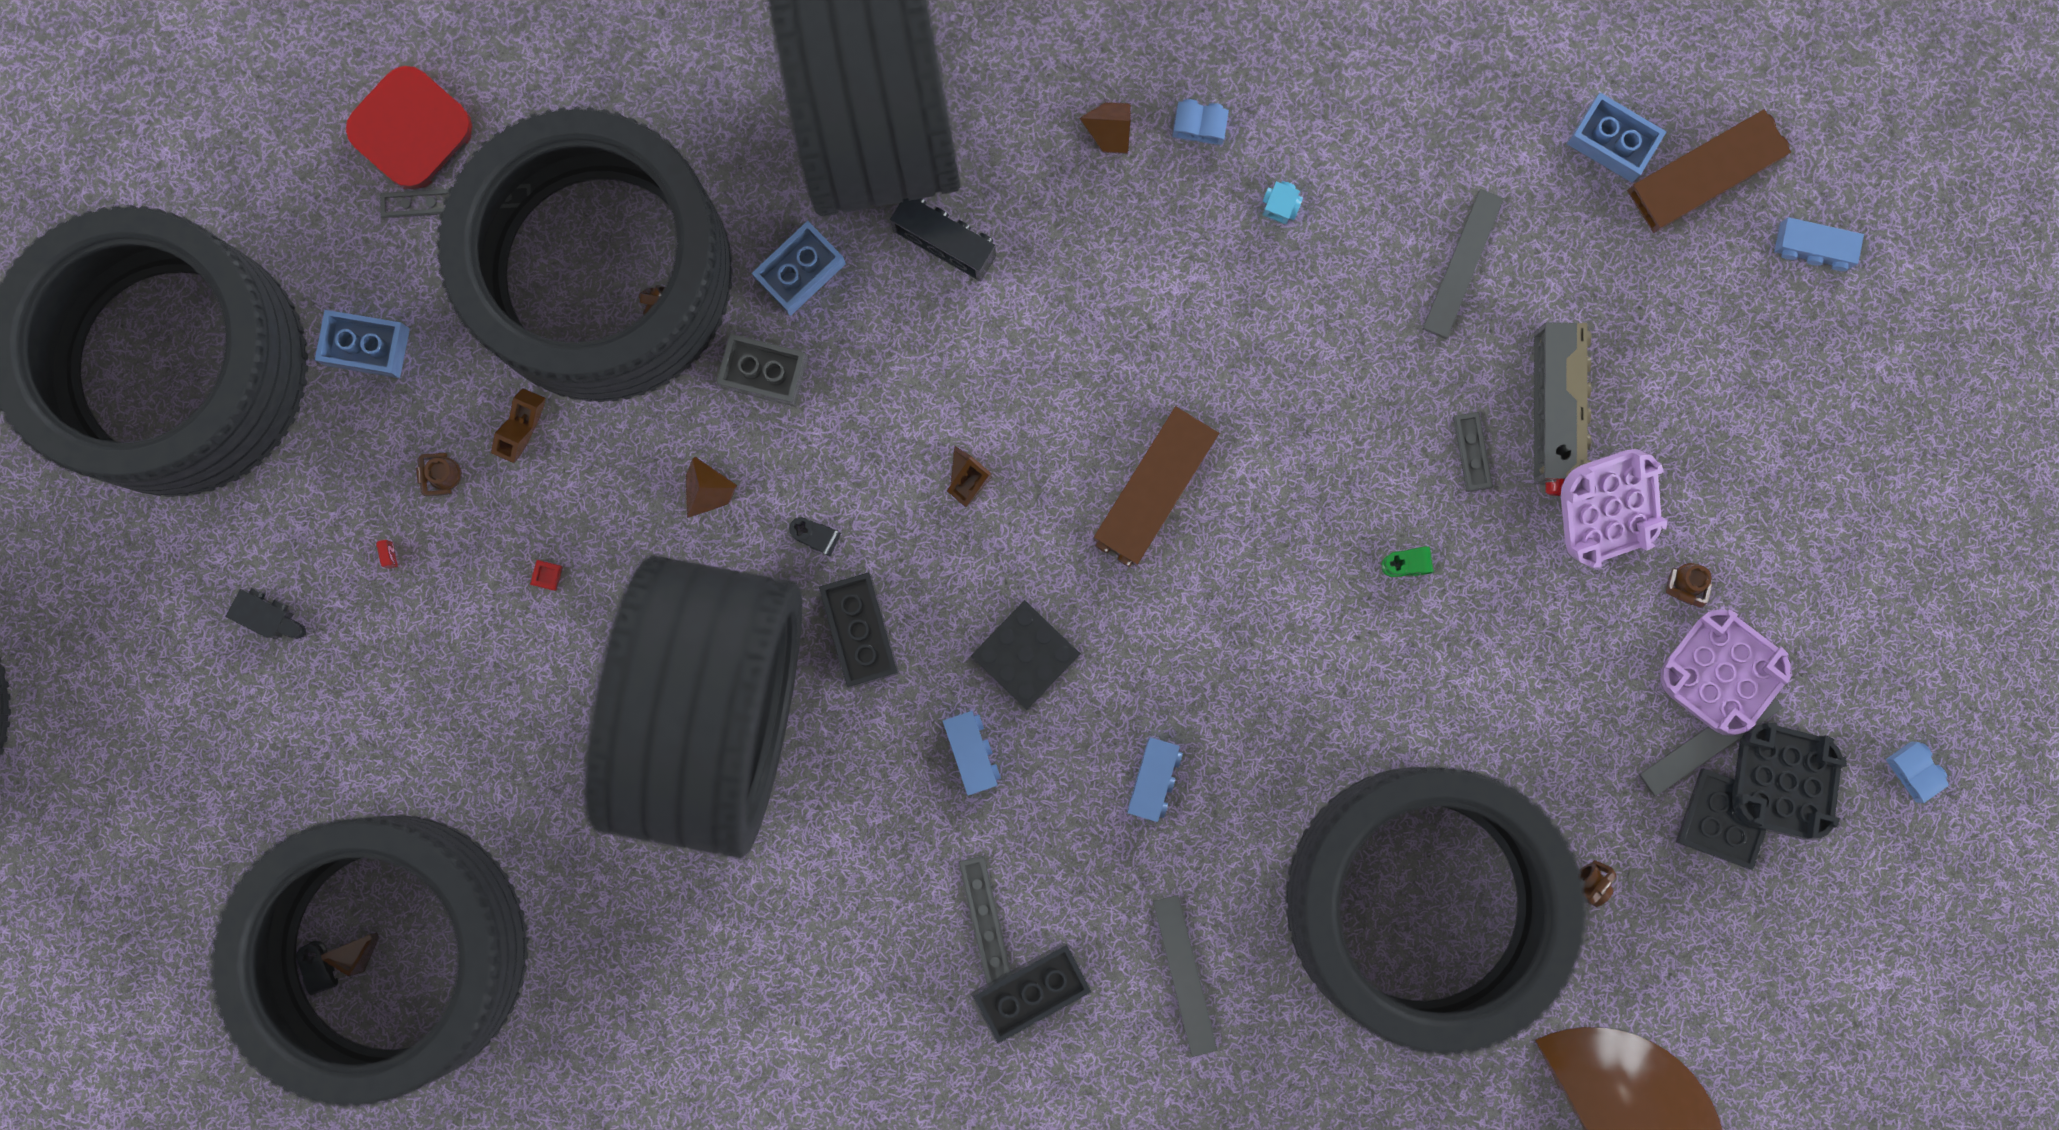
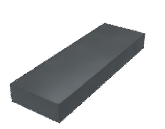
M1473 412L1454 415L1453 422L1466 492L1493 488L1480 413Z

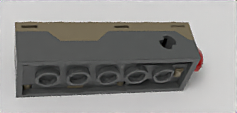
M1545 322L1534 332V484L1545 485V492L1550 496H1561L1562 485L1570 472L1583 464L1591 462L1587 460V450L1591 448V435L1587 434V424L1591 422V409L1587 408V398L1591 396V383L1587 382V372L1591 370V357H1587V347L1591 344V332L1587 331V323Z

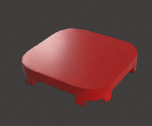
M412 66L397 67L389 72L352 111L346 124V133L351 144L396 185L403 189L426 188L432 183L431 179L464 143L467 145L472 138V122L467 111L428 75Z

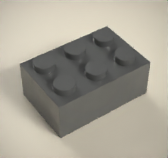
M729 334L716 383L721 389L795 407L808 356L802 351Z

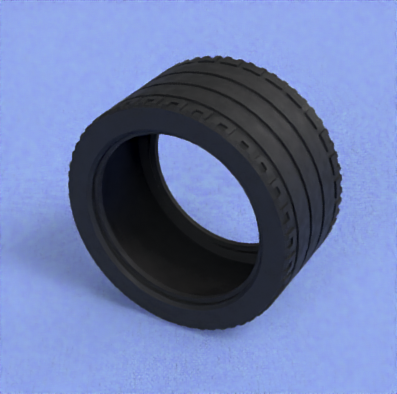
M768 0L789 115L806 186L815 212L823 217L838 214V211L841 210L845 213L870 208V205L874 204L878 207L903 202V199L906 198L910 201L932 197L938 192H942V194L958 192L961 184L928 1Z
M563 107L558 108V111L545 110L543 114L537 115L534 113L530 115V118H521L518 120V123L512 126L510 124L505 126V130L500 133L497 131L493 134L494 137L481 144L483 147L472 153L473 157L469 162L463 164V170L461 173H457L455 176L457 180L448 190L450 194L444 200V212L440 213L439 217L441 220V225H438L437 230L439 233V240L437 241V248L439 249L437 260L440 262L439 273L444 279L442 285L446 289L447 298L454 305L453 310L458 315L461 323L469 329V333L483 347L521 376L538 387L541 386L546 391L562 397L567 395L571 399L585 400L587 402H592V399L597 402L610 400L614 402L619 401V398L627 400L633 396L645 395V392L649 390L653 392L657 390V387L670 383L669 380L673 377L678 378L681 372L685 369L688 370L692 366L691 363L694 360L697 361L700 358V354L704 349L707 350L709 347V341L715 338L716 331L723 322L721 320L722 315L726 314V306L728 301H730L729 289H732L731 279L733 275V268L730 265L732 263L730 243L726 239L727 233L723 222L688 161L683 158L678 149L666 138L662 139L660 133L648 128L646 124H638L636 119L624 117L621 113L615 112L612 114L609 110H594L593 107H587L586 110L580 107H573V109L568 110ZM591 180H616L646 189L668 204L672 211L677 240L674 266L662 294L650 310L639 320L616 334L586 342L551 340L533 334L524 328L510 300L507 282L508 259L513 240L527 216L543 200L553 193L576 183ZM520 184H530L531 194L527 196V188L517 187ZM511 194V195H512L511 200L508 201V202H505V200H506V199L508 198V196ZM521 203L518 207L500 208L502 204Z
M127 205V207L122 208L120 206H112L111 209L102 207L95 212L89 210L83 212L81 216L74 215L71 217V220L61 221L57 223V227L46 230L43 236L34 239L33 244L23 250L24 252L19 258L16 257L13 261L14 264L10 269H7L5 272L6 276L0 282V411H3L5 421L12 425L13 432L20 435L22 441L26 445L32 446L31 449L42 455L44 459L71 472L140 493L155 496L164 495L167 497L188 496L189 493L198 495L204 491H214L215 487L222 488L231 481L239 480L241 475L249 474L251 472L250 469L254 466L261 465L263 463L262 460L272 454L271 451L274 447H278L282 443L280 440L288 434L287 429L290 424H294L296 420L294 416L301 408L299 406L300 400L305 395L303 388L307 385V380H305V373L308 372V366L306 365L308 353L305 352L307 342L302 335L305 332L300 325L299 314L293 310L295 306L289 300L288 294L280 288V283L253 259L185 217L178 216L172 212L167 213L158 208L150 209L147 206L137 208L134 205ZM168 273L201 275L216 296L225 327L224 358L215 385L200 407L190 417L171 430L145 440L116 442L95 420L88 407L82 388V352L91 326L103 308L116 295L141 280Z
M650 555L638 565L624 591L610 631L593 703L584 780L586 815L593 830L599 833L618 835L647 842L652 841L653 843L678 848L686 847L689 850L715 855L721 853L722 856L736 859L745 857L751 851L761 828L772 792L784 742L796 677L802 626V593L795 581L780 578L774 580L773 577L747 572L740 573L736 570L710 565L706 566L678 559L673 560L672 558Z
M1408 767L1376 773L1375 776H1368L1350 785V788L1347 790L1343 789L1338 795L1330 799L1327 807H1322L1315 818L1310 821L1311 826L1309 829H1305L1303 832V836L1296 846L1298 848L1296 855L1293 854L1291 866L1288 871L1290 878L1286 882L1285 902L1288 903L1286 915L1288 929L1292 932L1291 941L1298 958L1302 961L1301 965L1311 981L1316 984L1319 991L1338 1009L1371 1034L1398 1047H1407L1411 1051L1432 1055L1434 1052H1437L1439 1055H1462L1464 1051L1475 1053L1478 1050L1490 1049L1493 1044L1501 1045L1510 1038L1514 1039L1519 1036L1518 1032L1522 1030L1527 1031L1530 1025L1542 1019L1541 1015L1545 1011L1549 1012L1555 1000H1559L1562 996L1560 992L1563 988H1567L1571 974H1574L1576 971L1574 966L1576 961L1580 960L1581 955L1579 953L1581 946H1584L1585 940L1582 937L1587 927L1585 926L1587 910L1584 909V903L1587 901L1583 892L1584 882L1580 879L1579 873L1581 871L1574 859V852L1569 850L1568 846L1570 844L1567 839H1564L1560 828L1557 825H1553L1551 822L1553 819L1546 815L1537 803L1530 802L1531 798L1518 791L1517 788L1513 786L1508 787L1506 782L1486 774H1478L1476 771L1443 767ZM1441 806L1463 814L1476 822L1501 848L1509 863L1516 885L1517 914L1515 926L1509 944L1500 960L1486 976L1473 986L1457 994L1440 999L1409 1000L1398 998L1377 990L1364 977L1355 964L1345 942L1341 925L1340 900L1342 887L1348 868L1357 851L1378 828L1404 813L1426 807Z
M406 815L341 819L316 824L315 826L300 830V833H293L287 836L288 838L274 844L273 849H267L263 856L251 864L252 868L250 870H245L240 882L236 883L232 888L234 892L232 895H228L225 909L221 910L219 914L221 919L219 923H216L215 930H217L215 939H212L211 946H214L213 952L210 953V959L212 960L210 976H213L211 989H214L216 998L213 1000L219 1009L217 1014L223 1020L225 1033H229L231 1037L230 1042L232 1045L235 1044L240 1050L239 1055L248 1060L247 1064L251 1068L255 1067L263 1079L267 1077L270 1080V1084L283 1088V1092L287 1094H296V1098H305L315 1104L324 1102V1106L336 1105L347 1108L351 1105L354 1107L377 1105L382 1101L386 1103L406 1096L469 1062V1059L477 1056L491 1043L490 1039L496 1037L502 1026L506 1024L507 1016L513 1012L516 1000L519 999L521 994L518 991L520 987H523L524 973L527 971L525 960L528 959V937L525 934L527 924L525 925L524 910H521L519 906L521 903L520 898L516 896L514 885L510 884L507 880L509 876L500 868L499 862L491 858L492 855L489 851L486 852L481 847V844L471 841L470 836L464 835L454 827L447 828V824L428 818L421 819V817ZM361 858L385 861L401 867L416 876L441 902L453 927L457 946V973L452 995L438 1022L413 1047L402 1049L372 1048L343 1037L330 1028L317 1015L305 996L299 980L296 963V942L301 920L307 906L319 888L332 875Z

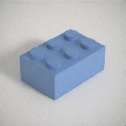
M1599 93L1591 102L1568 140L1567 145L1633 183L1642 174L1666 131L1604 94Z
M807 221L751 274L756 282L791 316L846 263L844 257Z
M324 310L315 361L328 367L400 378L410 328L401 322Z

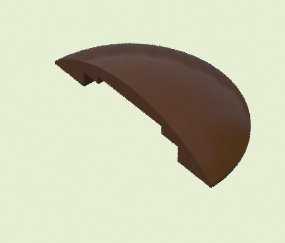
M1604 1027L1565 1029L1535 1040L1558 1088L1564 1092L1584 1130H1722L1714 1105L1694 1074L1675 1056L1652 1041L1632 1033Z

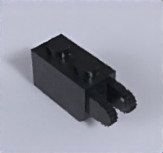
M252 587L250 591L239 590L225 616L265 638L277 639L285 635L291 638L302 639L306 635L305 626L293 620L294 614L287 611L288 605L276 599L270 602L264 599L265 593Z

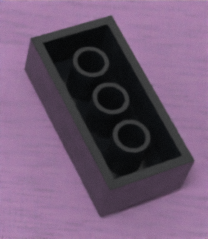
M908 198L903 199V202L899 203L890 218L893 232L981 282L996 257L994 240L984 233L979 235L971 231V227L961 220L955 222L948 218L949 214L941 208L936 207L932 209L926 205L927 202L923 198L910 201Z
M867 572L819 586L847 688L850 689L899 675L872 575Z
M1061 943L970 994L994 1040L999 1044L1092 991L1068 945Z

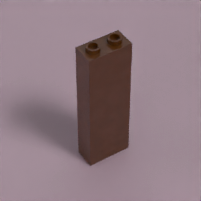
M1763 109L1636 182L1627 192L1654 234L1784 159L1791 153L1789 142L1777 130L1774 118Z
M1175 406L1094 535L1093 540L1097 542L1095 547L1107 554L1109 551L1114 552L1119 556L1117 560L1129 568L1132 564L1137 567L1217 439L1219 432Z

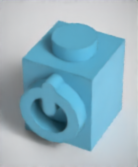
M1276 181L1273 189L1268 187L1262 201L1267 203L1263 216L1283 224H1287L1288 219L1295 220L1303 197L1298 196L1300 190L1295 189L1296 187L1289 182L1282 181L1279 183Z

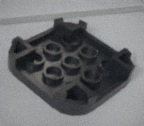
M1769 722L1754 726L1749 731H1746L1742 735L1739 744L1732 794L1733 808L1738 818L1744 824L1753 828L1802 840L1820 839L1827 836L1833 828H1837L1840 818L1835 817L1841 768L1847 767L1846 756L1842 757L1838 746L1833 742L1835 739L1827 735L1817 736L1777 726V723Z

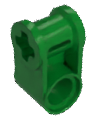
M1417 547L1393 552L1383 559L1381 569L1386 576L1394 578L1434 573L1430 547ZM1394 560L1396 563H1400V567L1396 569L1395 566L1390 565V562Z

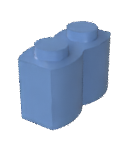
M1192 99L1178 102L1172 137L1222 145L1225 138L1229 110L1224 109L1222 105L1217 103L1202 106Z
M1911 741L1889 756L1886 761L1915 802L1925 803L1949 786L1946 780L1948 776L1941 766L1934 764L1931 758L1932 752L1924 743L1920 744L1919 742Z

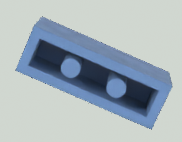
M1788 217L1780 223L1774 252L1782 254L1781 257L1784 259L1796 260L1797 258L1806 259L1810 265L1820 266L1824 263L1832 265L1833 270L1847 271L1859 262L1864 234Z
M969 711L943 720L967 795L969 796L998 786L996 780L1001 779L997 765H991L988 755L993 753L988 739H982L980 730H983L984 726L980 715L974 716L973 711Z
M1148 737L1127 809L1128 814L1155 822L1159 821V817H1165L1168 803L1164 802L1166 793L1172 792L1176 779L1171 777L1174 767L1179 768L1183 755L1182 752H1179L1180 746Z

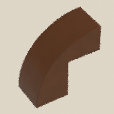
M524 388L513 397L508 420L494 434L491 454L512 463L517 461L526 448L540 419L546 400L545 397Z

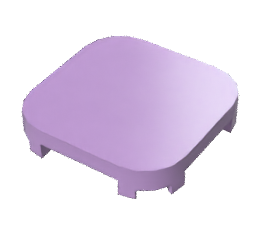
M1630 449L1583 464L1570 472L1562 485L1561 504L1565 544L1568 553L1574 559L1592 568L1602 567L1601 561L1638 548L1648 551L1655 547L1653 542L1658 538L1662 528L1667 529V519L1661 517L1658 474L1664 473L1662 464L1644 451Z
M1714 610L1706 613L1696 621L1666 659L1661 669L1660 681L1664 691L1673 700L1711 729L1722 735L1735 736L1749 731L1756 725V721L1783 686L1788 684L1792 676L1790 674L1791 665L1787 657L1789 654L1783 647H1776L1739 619L1737 613L1731 610Z

